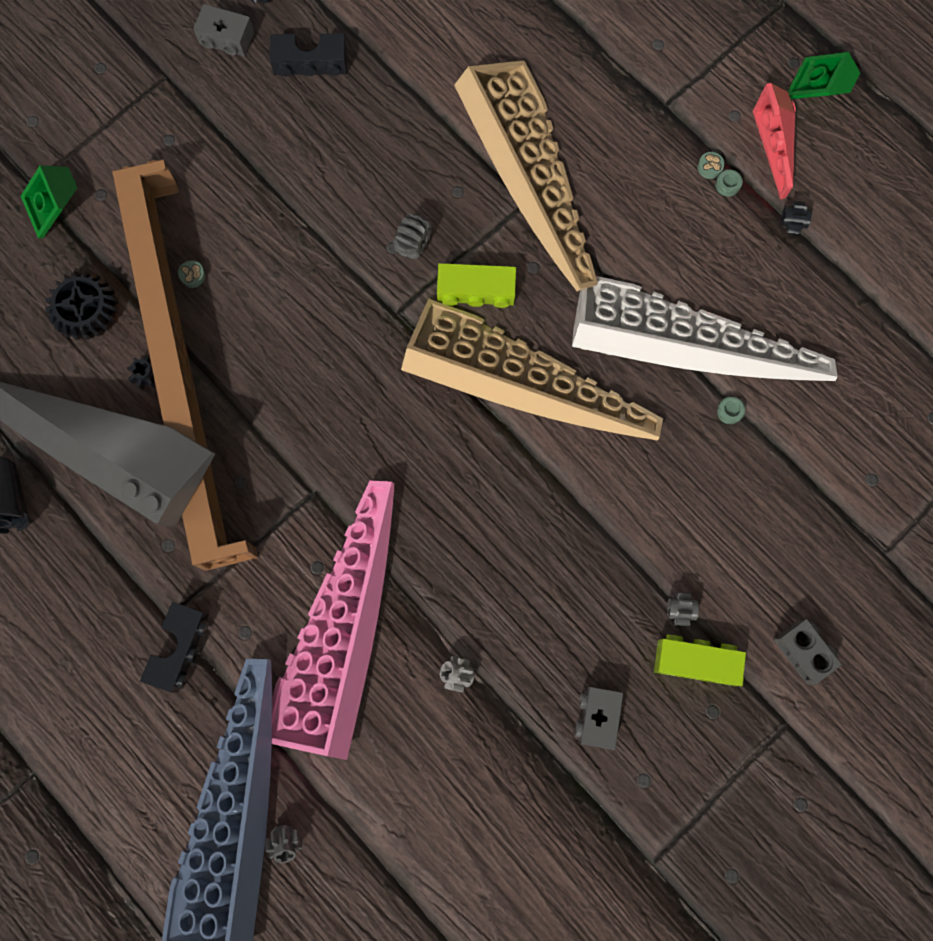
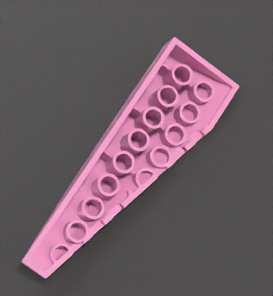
M369 481L355 511L357 514L355 522L348 526L345 533L347 539L342 550H337L333 559L336 563L331 574H326L308 613L310 616L309 622L304 629H301L297 637L300 639L294 654L290 653L285 663L288 665L283 678L279 677L272 696V744L344 760L348 758L373 647L383 590L395 484L393 482Z

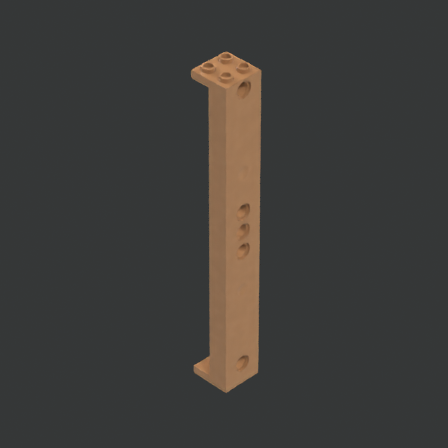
M151 160L146 164L134 167L125 166L120 170L112 171L163 423L164 426L177 430L207 448L155 198L177 194L179 192L178 185L164 160ZM210 463L182 514L192 565L204 571L258 558L256 547L246 540L228 545Z

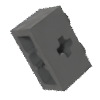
M203 4L193 28L198 42L202 46L209 49H220L230 55L237 54L244 57L254 34L250 17Z
M587 687L586 692H581L579 708L583 709L582 720H577L575 737H579L578 743L615 750L623 693ZM598 709H600V715L604 716V721H599L598 726H596V721L592 720L591 716L592 714H597Z

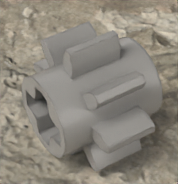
M451 656L450 662L447 661L442 665L440 678L443 682H446L445 689L463 692L464 687L472 684L474 670L469 666L470 660Z

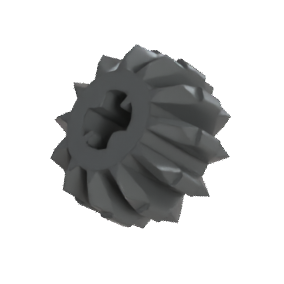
M408 214L406 218L402 219L401 225L398 226L395 234L396 237L393 241L394 250L406 258L417 259L423 253L432 232L431 222L420 215Z

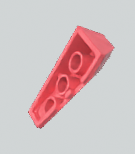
M768 83L765 85L753 109V114L780 199H785L793 188L796 108L786 90Z

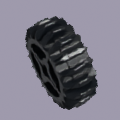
M85 270L82 275L74 271L72 278L64 274L65 281L62 283L55 280L58 287L56 289H49L50 294L53 296L45 298L46 303L49 304L45 310L50 315L48 317L49 322L54 325L58 332H62L67 338L72 336L75 340L80 341L82 336L86 340H90L92 333L100 337L99 330L102 328L109 331L106 324L107 322H115L111 314L118 313V309L114 306L118 304V299L114 296L115 290L109 286L110 284L107 280L101 279L95 273L91 275ZM85 290L97 291L99 296L87 295ZM65 315L76 316L79 322L67 321Z

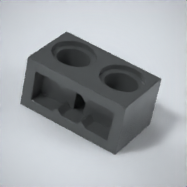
M805 619L797 621L774 638L773 641L807 685H816L842 664L837 659L839 656L836 650L831 645L826 644L820 637L821 632L813 622ZM798 632L802 633L805 637V643L802 647L796 642V634ZM815 655L820 656L822 659L820 669H817L813 664Z

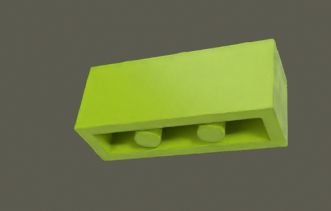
M438 263L437 302H442L448 306L457 305V303H468L469 306L473 307L492 304L498 308L514 305L516 267Z
M666 635V639L658 640L654 673L731 686H742L746 652L737 651L738 646L721 644L720 648L710 647V641L694 639L692 644L683 642V637Z

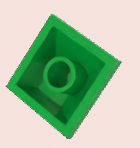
M849 52L805 57L787 92L790 99L850 93L860 75V71Z
M40 165L21 194V199L38 238H44L77 190L76 181L68 167Z

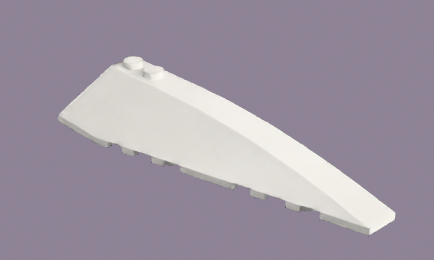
M596 276L598 285L583 289L579 294L572 347L660 365L726 375L836 381L838 377L835 359L803 347L800 350L794 349L788 344L789 342L778 339L775 342L763 337L764 333L753 329L751 333L741 329V324L702 309L695 312L686 303L680 301L677 304L663 300L664 295L653 292L652 295L640 291L642 287L632 283Z

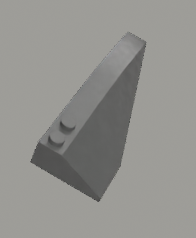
M0 382V421L71 470L154 523L176 527L215 455L214 452L171 427Z

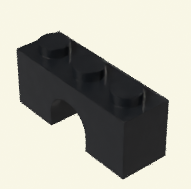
M344 33L320 34L318 46L308 52L301 51L298 48L295 34H270V64L273 74L284 77L290 75L313 76L328 74L330 76H337L339 74H347V46Z
M172 602L161 628L175 634L178 641L177 649L167 658L159 655H150L140 682L170 693H178L180 689H183L189 677V673H186L189 664L195 661L199 652V647L197 646L199 639L208 630L210 621L207 619L209 614Z

